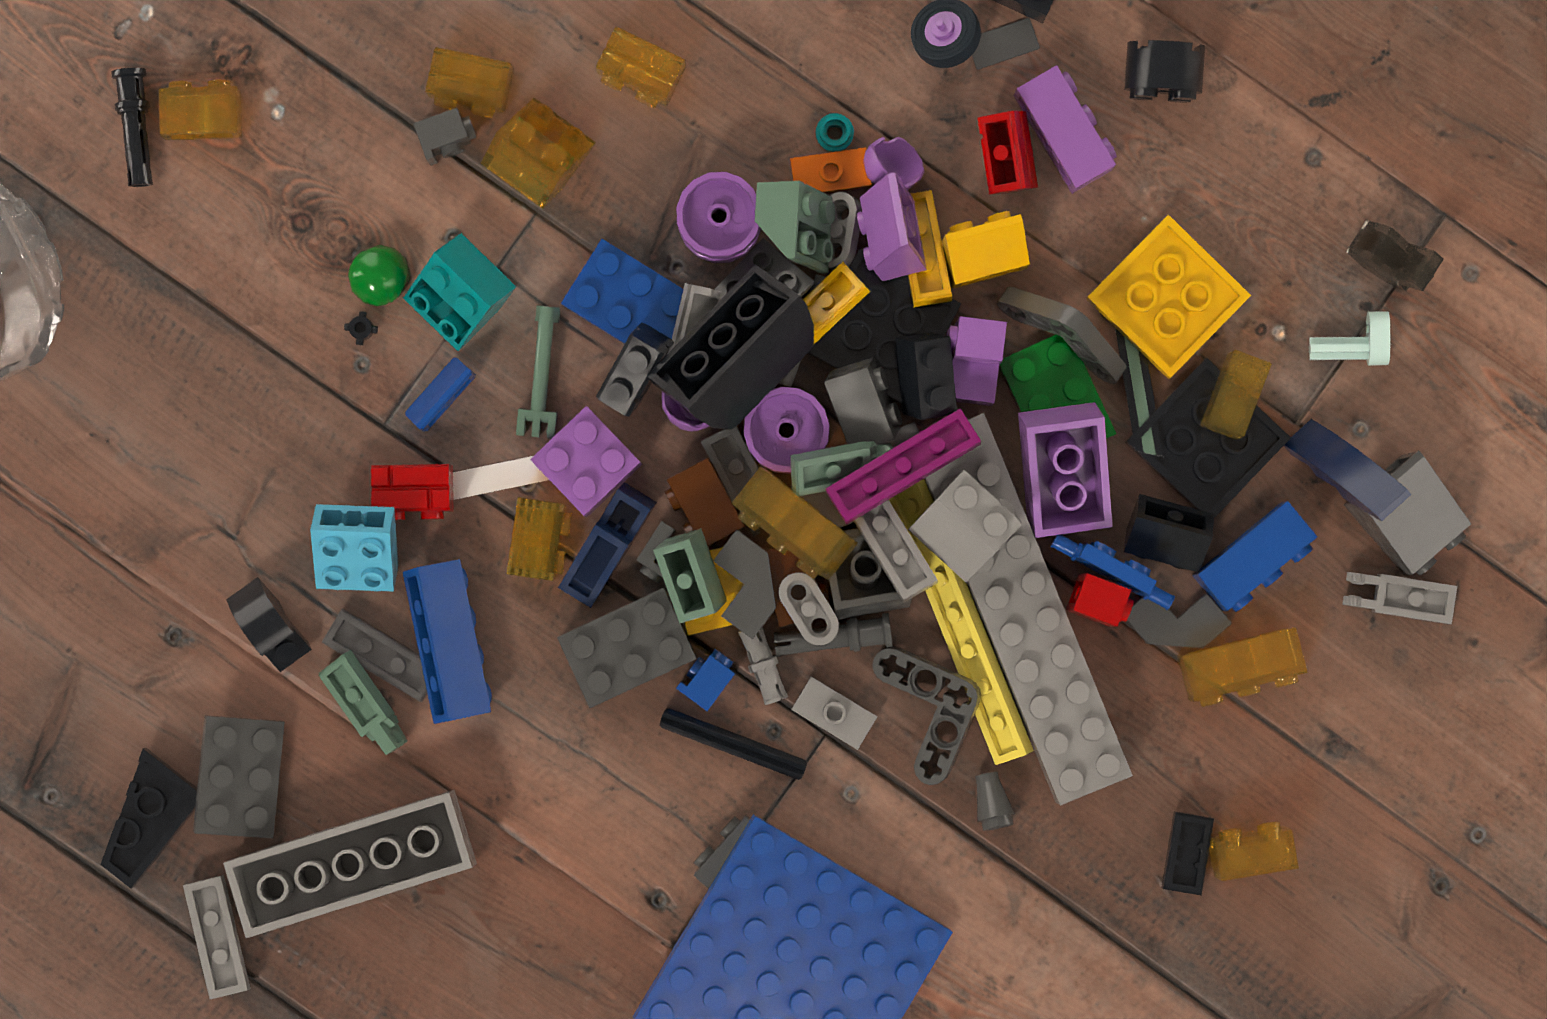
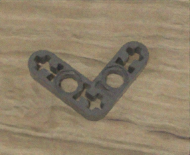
M1011 286L1006 288L997 301L999 309L1012 319L1061 336L1087 368L1103 381L1116 384L1125 371L1126 364L1092 322L1074 307Z
M900 647L885 648L878 652L873 660V670L877 678L938 706L916 757L914 771L917 778L924 784H939L948 777L980 703V688L970 678ZM895 655L897 657L896 664L905 669L910 667L911 662L915 663L916 666L909 673L908 683L903 681V678L907 675L905 672L895 670L891 674L887 673V665L882 663L883 659H888ZM921 670H930L935 674L937 684L934 690L925 691L917 684V675ZM946 678L951 680L947 687L952 690L958 691L963 686L968 689L967 696L972 698L971 702L966 701L960 706L957 704L958 697L949 692L943 694V699L938 697V694L945 686ZM951 721L955 724L958 734L954 741L946 742L939 737L937 728L940 722ZM930 743L939 749L951 751L950 756L946 752L940 755L937 766L942 768V772L937 771L933 776L928 774L929 767L924 764V761H930L937 751V748L930 747Z

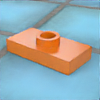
M866 147L790 158L793 181H801L825 194L869 188L872 186V183L866 175L863 162Z

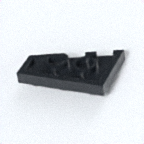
M143 748L141 751L133 781L129 784L126 800L119 819L116 820L100 864L130 889L136 886L195 811L197 787L147 748Z

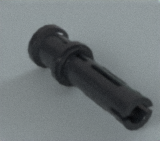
M116 69L111 71L112 78L116 79L118 102L115 103V111H117L118 115H121L123 124L128 187H147L153 185L150 169L145 113H148L150 108L149 101L145 100L143 77L147 76L146 69Z

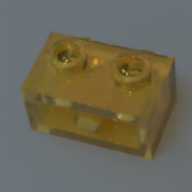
M1275 821L1256 825L1257 831L1242 833L1241 828L1218 831L1219 837L1211 838L1209 847L1214 877L1220 881L1298 869L1292 829L1280 826V822Z

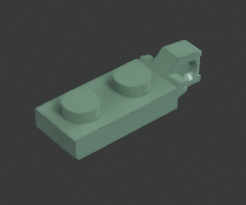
M863 441L790 455L792 491L796 496L825 492L827 487L893 449L890 443L876 445L874 441Z
M351 650L342 654L318 673V676L361 737L366 735L372 742L375 740L385 755L394 752L408 741L398 725L399 721L397 716L394 715V711Z

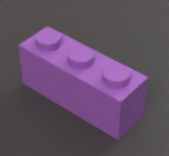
M1056 65L1018 87L1013 96L1022 111L1027 112L1029 123L1073 194L1112 171L1116 166L1113 159L1117 155L1106 137L1101 139L1093 127L1097 125V121L1090 108L1086 104L1081 106L1074 95L1077 92V87L1069 73L1066 71L1061 73Z

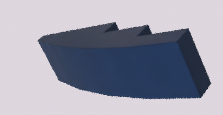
M1313 419L1309 420L1284 445L1293 457L1307 464L1317 477L1334 486L1345 500L1380 521H1383L1411 496L1406 487L1379 465Z

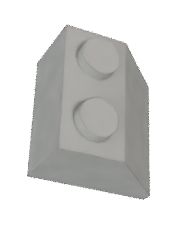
M963 470L908 530L966 583L1023 523L968 472Z

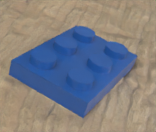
M601 239L564 297L561 305L625 344L630 333L641 322L672 339L683 289L604 239Z

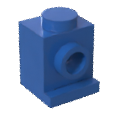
M714 649L706 661L699 657L688 671L686 676L692 679L691 682L686 685L681 681L676 689L708 711L735 675V672L730 669L734 662L717 649Z

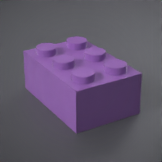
M1096 403L1018 413L1026 514L1035 538L1113 527L1105 417Z

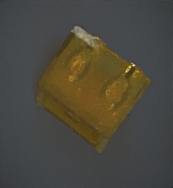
M533 98L496 132L480 164L543 209L561 192L596 142L586 136L579 128L574 127L553 112L550 107Z

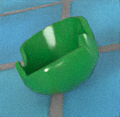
M378 245L361 251L354 258L349 268L348 278L352 292L363 303L381 306L392 303L400 297L405 285L410 280V271L406 258L395 248Z

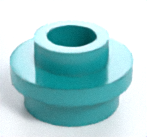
M828 114L818 122L816 127L817 142L823 149L829 152L845 150L851 144L854 137V128L851 121L842 114ZM832 127H837L842 131V136L837 140H832L827 135L828 130Z

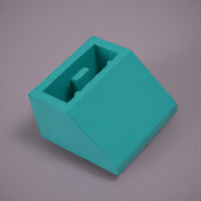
M461 233L434 252L403 299L459 351L501 309L517 286Z

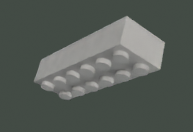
M451 790L239 856L224 862L223 865L245 937L249 938L473 868L477 861L455 790Z

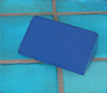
M454 357L406 410L405 415L420 430L428 431L475 379L476 374L458 358Z

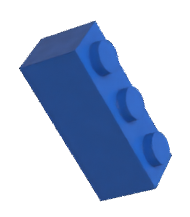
M1289 501L1279 503L1201 567L1199 573L1195 572L1192 576L1221 611H1228L1232 608L1237 612L1254 598L1250 592L1262 583L1266 588L1283 574L1280 568L1290 559L1296 563L1313 550L1310 543L1317 538V535Z

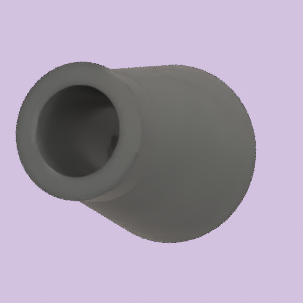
M998 772L975 776L977 783V822L982 823L983 831L1013 825L1012 815L1015 812L1000 782Z

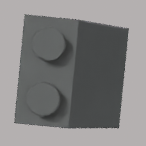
M859 529L820 536L830 605L838 620L910 607L912 598L903 603Z

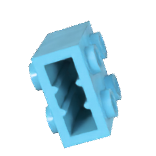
M316 504L310 529L316 589L394 592L398 571L394 507Z

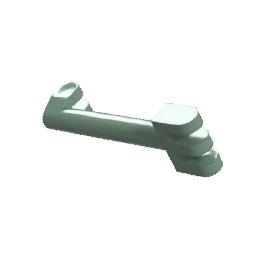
M536 305L535 321H538L531 408L518 409L517 436H525L526 421H532V437L540 438L541 423H548L546 429L548 439H552L556 435L558 412L546 411L553 324L559 323L560 307Z

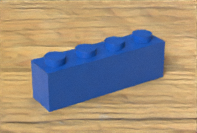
M460 559L403 571L433 723L448 722L491 712L492 693L484 678L482 668L484 654L481 646L477 644L474 630L476 616L473 608L469 605L466 591L468 588V577L466 571L461 566Z

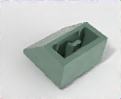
M801 181L758 182L755 222L787 259L821 274L828 273V265L833 257L830 231L836 214L835 206L832 202L833 197Z

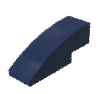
M624 482L617 489L600 520L593 527L558 588L591 608L632 545L657 502Z

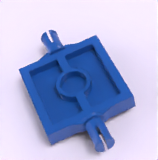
M1060 534L1055 536L1050 546L1071 557L1070 560L1077 561L1113 582L1131 589L1135 594L1142 595V599H1148L1165 608V610L1170 608L1175 599L1174 595L1155 586L1157 581L1149 577L1151 572L1149 568L1131 559L1130 561L1125 560L1124 563L1114 558L1117 551L1099 541L1091 542L1090 544L1079 542L1078 544Z

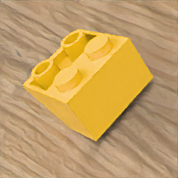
M1004 211L988 216V221L982 225L973 227L972 221H967L949 227L950 231L945 234L942 245L952 289L1028 268L1030 262L1021 214L1011 217L1010 211Z

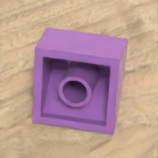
M896 172L889 173L860 197L862 211L857 212L860 231L863 235H867L869 246L863 248L867 268L869 271L874 270L882 281L927 270L914 199Z

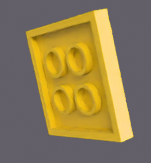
M1167 215L1086 299L1161 373L1170 379L1244 304L1251 294L1175 220Z

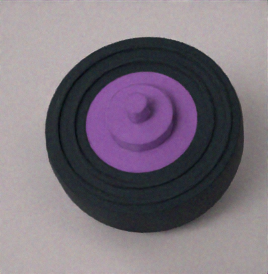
M936 0L929 3L917 14L911 27V40L915 51L923 61L938 68H950L965 62L975 52L981 38L980 23L976 14L967 4L960 0Z

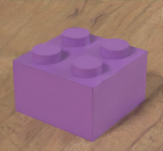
M587 406L530 459L585 517H588L642 465Z

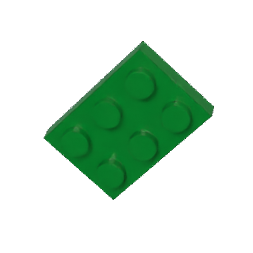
M1051 336L1003 358L999 364L1000 371L1019 412L1095 402L1105 417L1106 439L1116 435V431L1084 363L1061 336Z

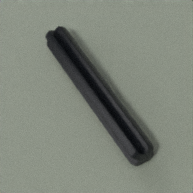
M666 708L662 714L659 726L663 729L800 780L804 775L807 762L802 758L671 708Z

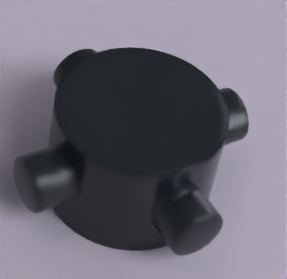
M360 311L359 316L344 325V330L349 331L356 338V345H363L364 340L369 339L373 333H378V326H373L372 322L366 318L367 312Z

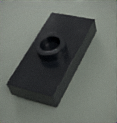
M1174 811L1162 889L1202 896L1214 818Z

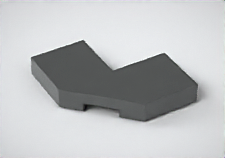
M736 530L713 560L744 584L721 616L753 639L776 609L769 556L765 550Z
M1204 594L1177 618L1170 609L1165 610V608L1148 599H1142V596L1133 604L1127 622L1146 644L1204 648L1232 624L1208 594Z

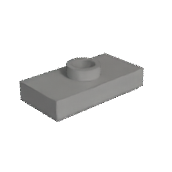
M812 676L791 709L857 750L877 719V716Z

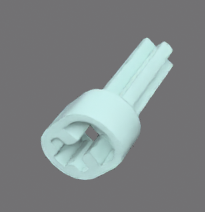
M1367 312L1366 337H1310L1309 360H1366L1368 366L1389 365V312Z

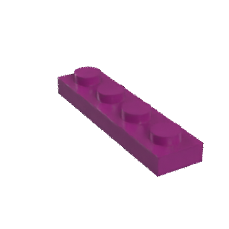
M960 408L827 487L826 493L847 525L981 445V440Z

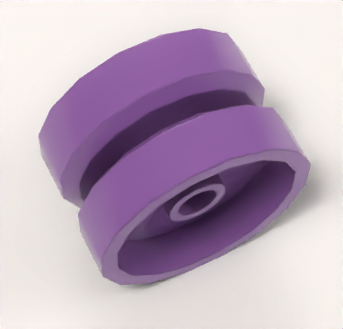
M709 172L694 179L682 191L676 207L677 226L685 246L698 258L711 263H730L745 256L756 244L761 232V228L755 222L756 193L754 189L741 177L728 172ZM721 211L726 212V220L724 222L717 223L713 221V213L719 216Z
M779 387L771 390L745 417L744 437L749 452L760 465L775 473L791 474L790 455L825 449L828 444L829 422L825 409L813 395L799 388ZM785 423L793 425L794 434L789 438L782 437L779 433L780 426H784Z

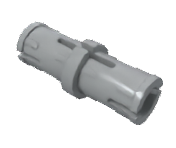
M763 626L753 639L739 631V636L750 661L748 665L749 672L755 675L764 704H772L787 698L788 695L776 666L779 662L777 656H773Z

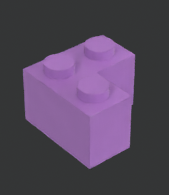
M960 316L955 326L950 325L946 336H950L956 402L992 406L995 403L999 364L1003 360L1007 322Z

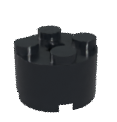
M1148 40V46H1140V48H1138V41L1127 42L1124 90L1130 91L1129 99L1152 100L1158 97V94H1168L1169 102L1189 103L1191 100H1196L1197 94H1202L1205 45L1200 44L1192 51L1193 43Z

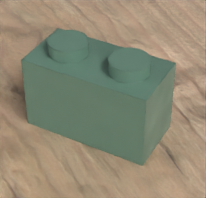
M701 528L667 538L653 550L679 624L714 614L727 602Z

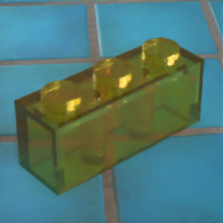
M761 466L732 502L741 511L737 517L754 531L759 526L770 534L766 541L784 555L788 550L799 558L796 566L813 579L818 574L826 579H830L858 544L857 541L805 499L797 496L789 486L773 473Z
M1287 627L1177 656L1188 699L1193 702L1200 701L1201 707L1221 703L1224 701L1223 694L1237 691L1238 697L1261 692L1260 685L1275 681L1276 687L1291 685L1299 682L1297 675L1308 673L1296 627Z

